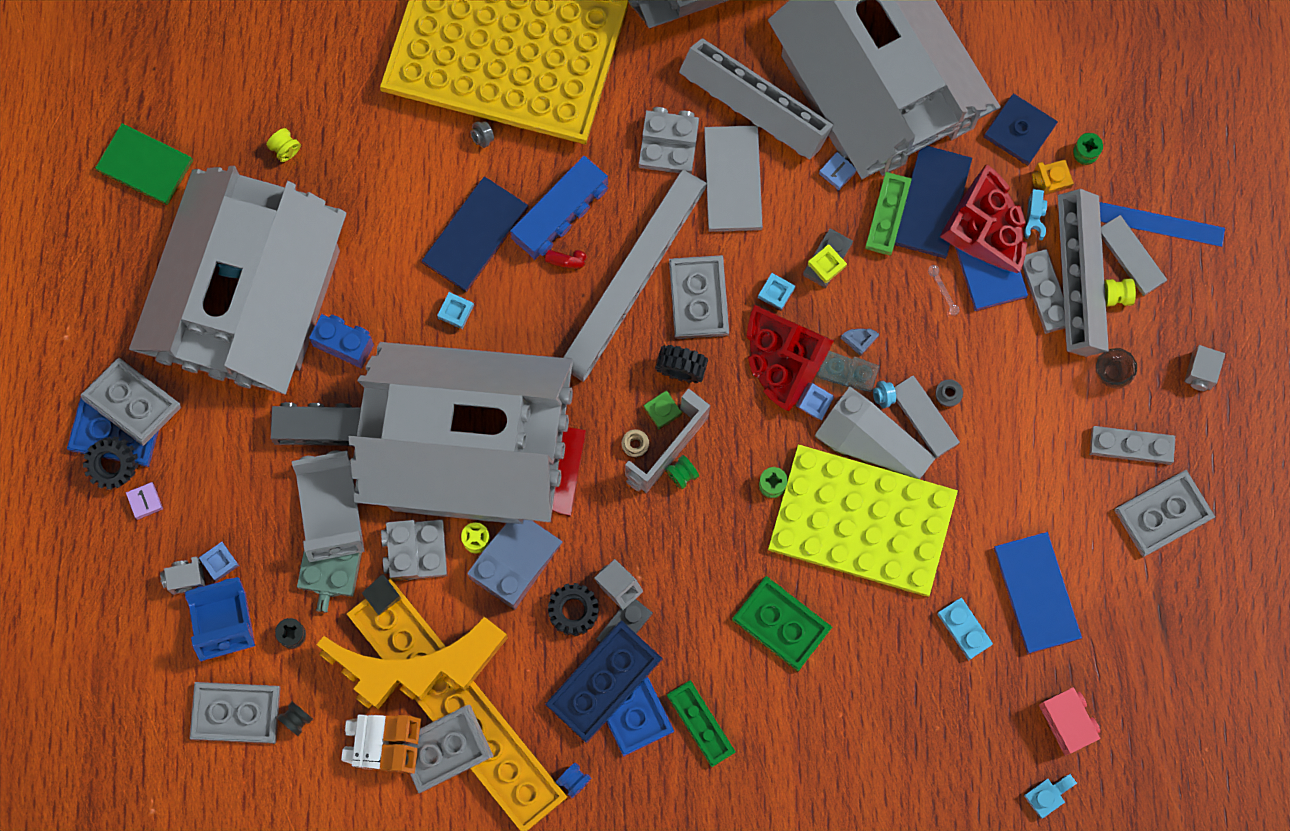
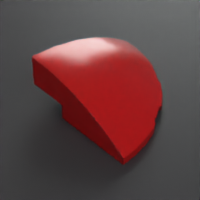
M986 164L964 194L940 237L986 263L1019 273L1027 250V242H1023L1022 231L1025 225L1024 215L1020 205H1015L1009 195V185L993 168Z
M754 305L747 328V339L750 340L751 351L748 360L751 371L759 379L764 388L763 392L769 399L781 408L790 411L800 399L807 384L811 383L816 376L834 340L757 305Z
M568 427L567 432H563L562 442L565 443L564 458L559 459L558 470H561V482L559 487H555L552 511L570 517L581 468L586 430Z

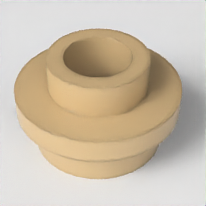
M630 430L623 436L622 449L628 456L640 457L647 452L649 439L644 432ZM638 440L641 445L638 448H632L630 442Z

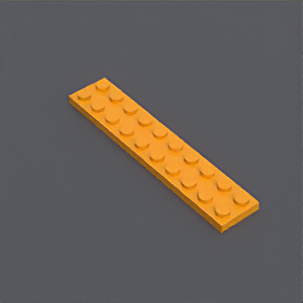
M391 579L388 581L401 597L398 602L378 615L367 599H364L347 613L348 617L384 660L411 659L429 655L446 648ZM443 674L423 700H420L417 696L414 699L433 722L466 705H471L494 757L470 769L520 831L530 830L568 797L474 681L466 691L460 687L456 691L443 681L446 677Z

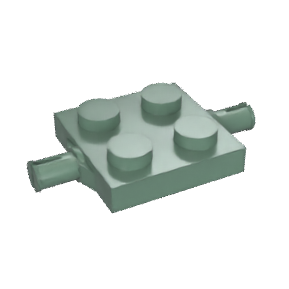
M304 551L297 588L314 591L319 594L316 611L328 613L330 597L338 595L354 597L362 552L309 562Z

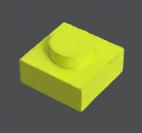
M829 244L808 261V265L825 284L847 266V263Z

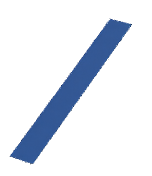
M1099 202L1101 222L1108 223L1121 215L1130 228L1221 247L1223 245L1224 227Z

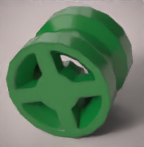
M1085 133L1080 136L1073 148L1075 160L1082 165H1090L1097 161L1103 150L1102 139L1094 133Z
M684 455L678 458V462L675 465H669L665 468L669 477L681 490L687 486L688 481L696 480L699 477L696 468Z

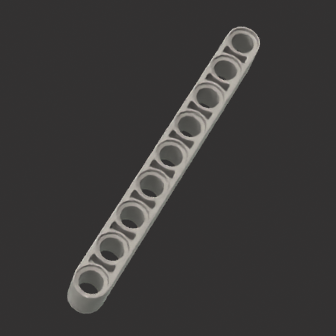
M682 170L565 354L564 358L573 359L571 375L581 381H585L699 201L707 186L706 182L685 170Z

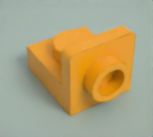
M1066 160L1044 165L1043 162L1037 163L1032 173V181L1035 188L1043 190L1044 195L1071 188L1074 184Z

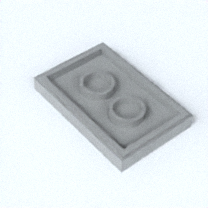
M723 255L669 259L675 339L729 336Z
M120 358L113 362L81 394L83 401L142 446L181 408L179 402Z
M1187 470L1114 510L1142 557L1149 555L1215 518V515Z
M195 682L190 739L276 744L281 687Z
M466 705L421 728L418 745L400 744L418 748L415 774H410L418 793H422L494 757L471 705ZM406 753V761H405V764L407 765L409 759H408V755H407V753Z

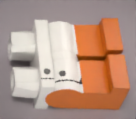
M358 715L356 719L347 720L345 725L346 735L355 736L354 747H344L341 760L352 764L353 767L415 774L418 748L400 744L418 745L421 719L409 715ZM411 725L412 732L411 735L408 737L409 726ZM406 753H407L409 760H408L407 765L405 766Z

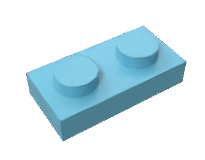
M962 597L937 613L968 660L993 645Z

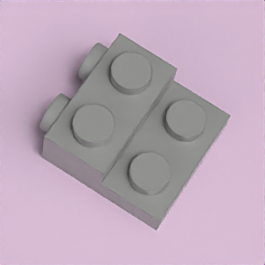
M654 107L652 111L646 110L639 168L681 173L682 170H685L692 174L699 118L694 117V113L690 111H679L678 115L669 114L668 110L662 107Z
M410 520L386 523L387 530H381L382 546H388V557H383L384 574H390L392 581L447 576L443 520L423 522Z

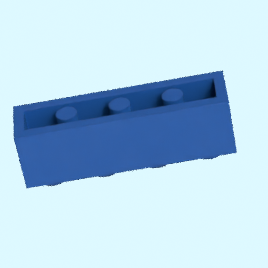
M583 156L511 229V239L534 260L540 254L542 256L546 255L547 251L553 246L552 242L558 236L563 237L572 226L570 223L576 217H583L590 208L589 204L595 198L600 199L608 190V176L586 156Z

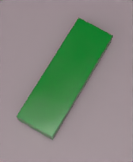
M691 680L667 694V698L711 768L736 753Z

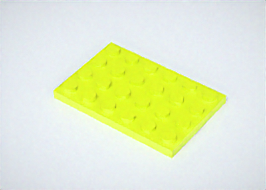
M798 444L768 551L929 597L958 490Z

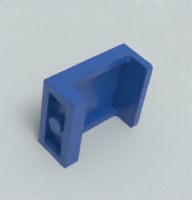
M240 578L225 579L218 583L200 586L185 592V598L190 608L194 634L191 637L192 646L199 661L255 646L246 592Z

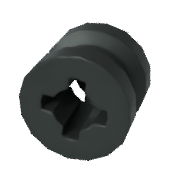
M286 618L278 623L275 629V636L284 647L295 649L304 643L306 630L296 619Z
M293 701L289 703L288 710L277 717L280 722L297 736L302 733V727L305 724H310L313 720Z

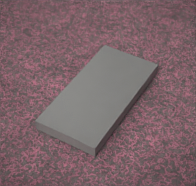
M758 126L705 127L708 231L762 230Z

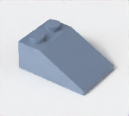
M523 520V524L506 523L467 573L468 577L515 610L563 541L532 520Z

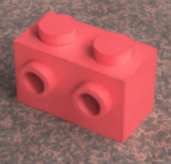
M1074 687L1039 704L1065 756L1100 739L1098 735L1100 733L1099 725L1093 717L1090 718L1085 710L1087 703L1081 692H1076Z

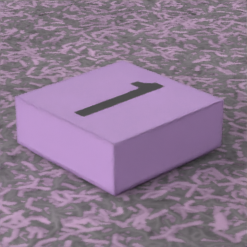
M152 482L126 492L137 520L163 510L156 488Z

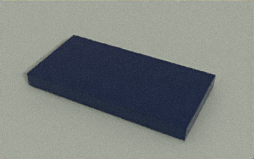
M930 146L919 150L894 245L946 259L950 243L942 239L940 235L963 197L972 157Z
M484 176L422 259V263L467 292L510 234L511 229L527 211L528 204Z
M621 620L545 705L583 741L588 743L659 665L663 658Z

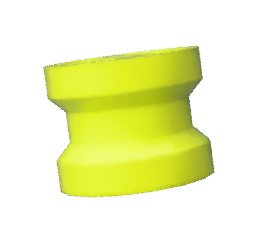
M287 128L280 129L274 133L266 144L270 151L277 153V158L280 162H286L291 159L301 147L297 140L290 137L291 133Z
M470 523L463 529L461 534L462 542L470 553H482L490 544L489 532L481 523Z

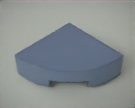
M851 329L845 332L841 339L861 356L880 334L872 329Z

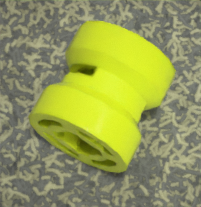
M1114 279L1104 280L1106 307L1115 306L1117 303H1122L1124 306L1134 305L1136 290L1133 279H1123L1121 282H1116Z

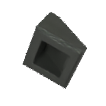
M384 574L379 576L362 592L378 615L401 599Z

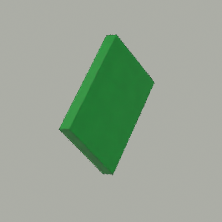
M121 123L95 169L140 193L168 205L191 166L193 158Z
M765 576L732 618L733 622L797 672L832 629L831 625L768 576Z

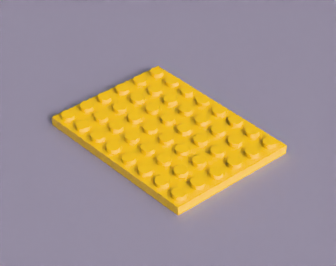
M409 0L380 89L382 92L586 145L629 1Z

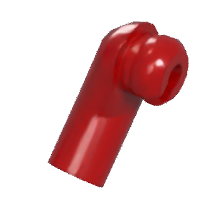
M550 249L545 256L547 263L573 269L584 267L585 260L587 259L586 253L581 250H575L573 256Z

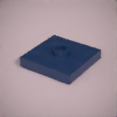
M1013 93L985 133L984 138L1029 166L1058 121Z

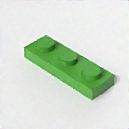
M889 172L885 173L865 249L891 256L911 178Z

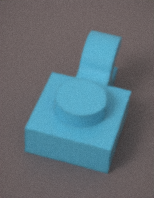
M1033 189L1028 199L1027 226L1024 230V237L1027 239L1032 229H1036L1039 232V240H1043L1046 234V227L1040 221V217L1045 216L1047 210V200H1043V190Z
M1071 774L1066 775L1054 785H1052L1049 779H1046L1025 794L1024 797L1040 819H1043L1065 803L1060 795L1077 784Z

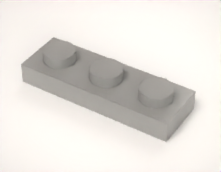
M1047 249L1026 255L1022 267L1045 334L1066 328L1064 297Z
M1099 426L1091 428L1089 455L1170 465L1174 462V435Z

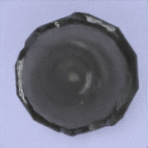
M1122 348L1109 349V352L1099 355L1095 371L1103 385L1111 389H1122L1133 382L1137 374L1138 365L1130 352Z

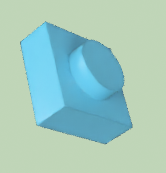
M771 273L758 298L782 311L793 293L795 285Z
M449 292L437 317L444 322L463 329L474 307V303Z

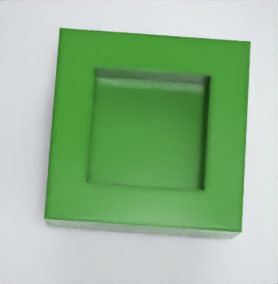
M667 391L644 405V409L658 429H661L682 415V412Z

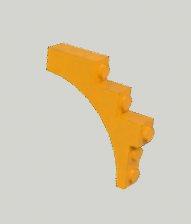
M484 617L468 634L452 645L432 654L411 659L384 660L362 656L342 648L325 636L317 643V646L322 650L319 655L331 665L336 661L343 666L344 669L341 673L352 682H355L357 678L360 680L353 688L359 694L355 699L368 709L372 705L379 709L399 683L402 684L399 690L412 700L415 696L423 700L443 674L446 676L443 681L457 691L460 687L466 691L508 637L506 633Z

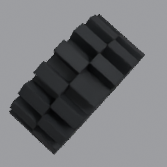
M663 345L660 348L655 369L657 372L662 373V375L669 376L672 379L685 380L688 383H701L704 378L708 358L703 354H698L695 350L690 351L689 348L683 349L681 346Z
M106 437L87 449L88 452L84 455L86 461L83 463V468L87 467L88 471L84 473L86 477L89 475L92 477L90 480L92 484L97 482L99 483L97 486L99 488L107 487V489H113L131 480L130 478L136 473L134 470L138 468V463H135L138 456L137 453H132V450H134L132 445L129 447L126 445L128 441L125 439L119 441V437ZM105 453H113L119 458L120 468L116 473H109L103 469L101 458Z
M568 583L564 587L556 589L554 595H551L550 602L548 603L550 621L556 630L563 632L564 635L578 636L581 633L585 634L587 630L592 629L595 621H597L598 601L594 593L589 591L586 586H580L578 583L569 585ZM576 599L582 602L585 610L581 618L570 620L564 616L562 608L568 600Z

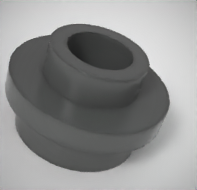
M485 121L473 123L470 134L474 143L483 148L489 146L490 142L494 140L493 131L489 124Z
M948 379L939 383L935 395L940 404L946 407H953L962 400L963 389L957 381ZM948 388L952 389L954 396H947L945 390Z

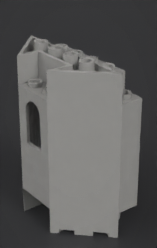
M789 0L768 19L772 29L783 45L782 59L813 111L833 124L828 135L841 156L846 160H851L861 179L878 171L884 176L886 172L890 173L906 164L910 154L947 135L953 140L973 130L978 119L1001 108L936 0H876L881 4L900 38L879 49L856 12V6L866 0Z
M229 166L227 171L222 170L220 167L207 168L206 172L192 169L129 350L156 357L155 360L165 365L171 366L172 362L180 364L184 370L198 373V370L208 372V376L217 380L224 381L226 377L235 380V384L245 388H251V385L286 395L294 369L299 371L301 369L310 342L309 337L315 327L340 252L337 241L347 213L339 208L326 206L325 200L310 192L306 194L296 191V185L290 181H287L285 187L239 175L235 166ZM219 262L242 269L228 311L218 317L206 314L203 309V301L216 263Z
M380 342L377 346L376 356H371L366 365L367 375H360L357 380L364 387L357 436H348L349 445L355 447L354 457L351 458L352 479H357L354 503L388 506L394 512L523 524V520L551 522L555 487H559L561 482V470H558L559 459H563L565 453V443L562 442L563 432H567L569 417L565 415L567 404L570 405L572 402L573 392L569 386L573 359ZM454 405L500 409L507 416V425L501 433L496 435L451 431Z

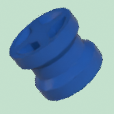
M575 762L560 776L556 783L560 787H565L568 790V795L573 799L592 778L588 774H583L580 771V766Z

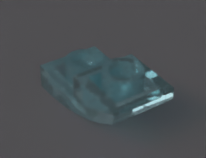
M829 351L816 377L843 386L871 392L880 365L857 357L851 359Z

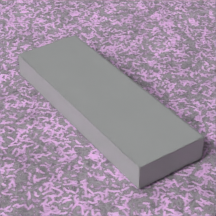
M1121 215L1101 227L1102 240L1128 276L1134 280L1136 287L1143 296L1167 281V278Z
M914 375L894 387L897 403L936 459L959 445L960 441Z

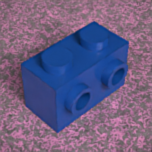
M321 314L309 337L313 347L361 369L374 346L372 338L369 336L370 333L359 326L351 328L345 325L343 319L332 314L330 317Z

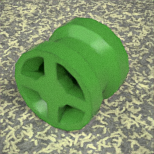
M769 467L764 470L759 481L761 493L768 498L781 496L788 482L785 472L777 467Z

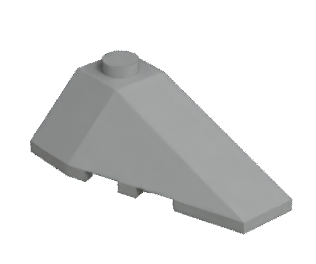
M849 387L815 434L817 439L836 453L845 456L849 455L861 459L863 462L873 463L890 471L916 479H921L935 460V457L852 387Z

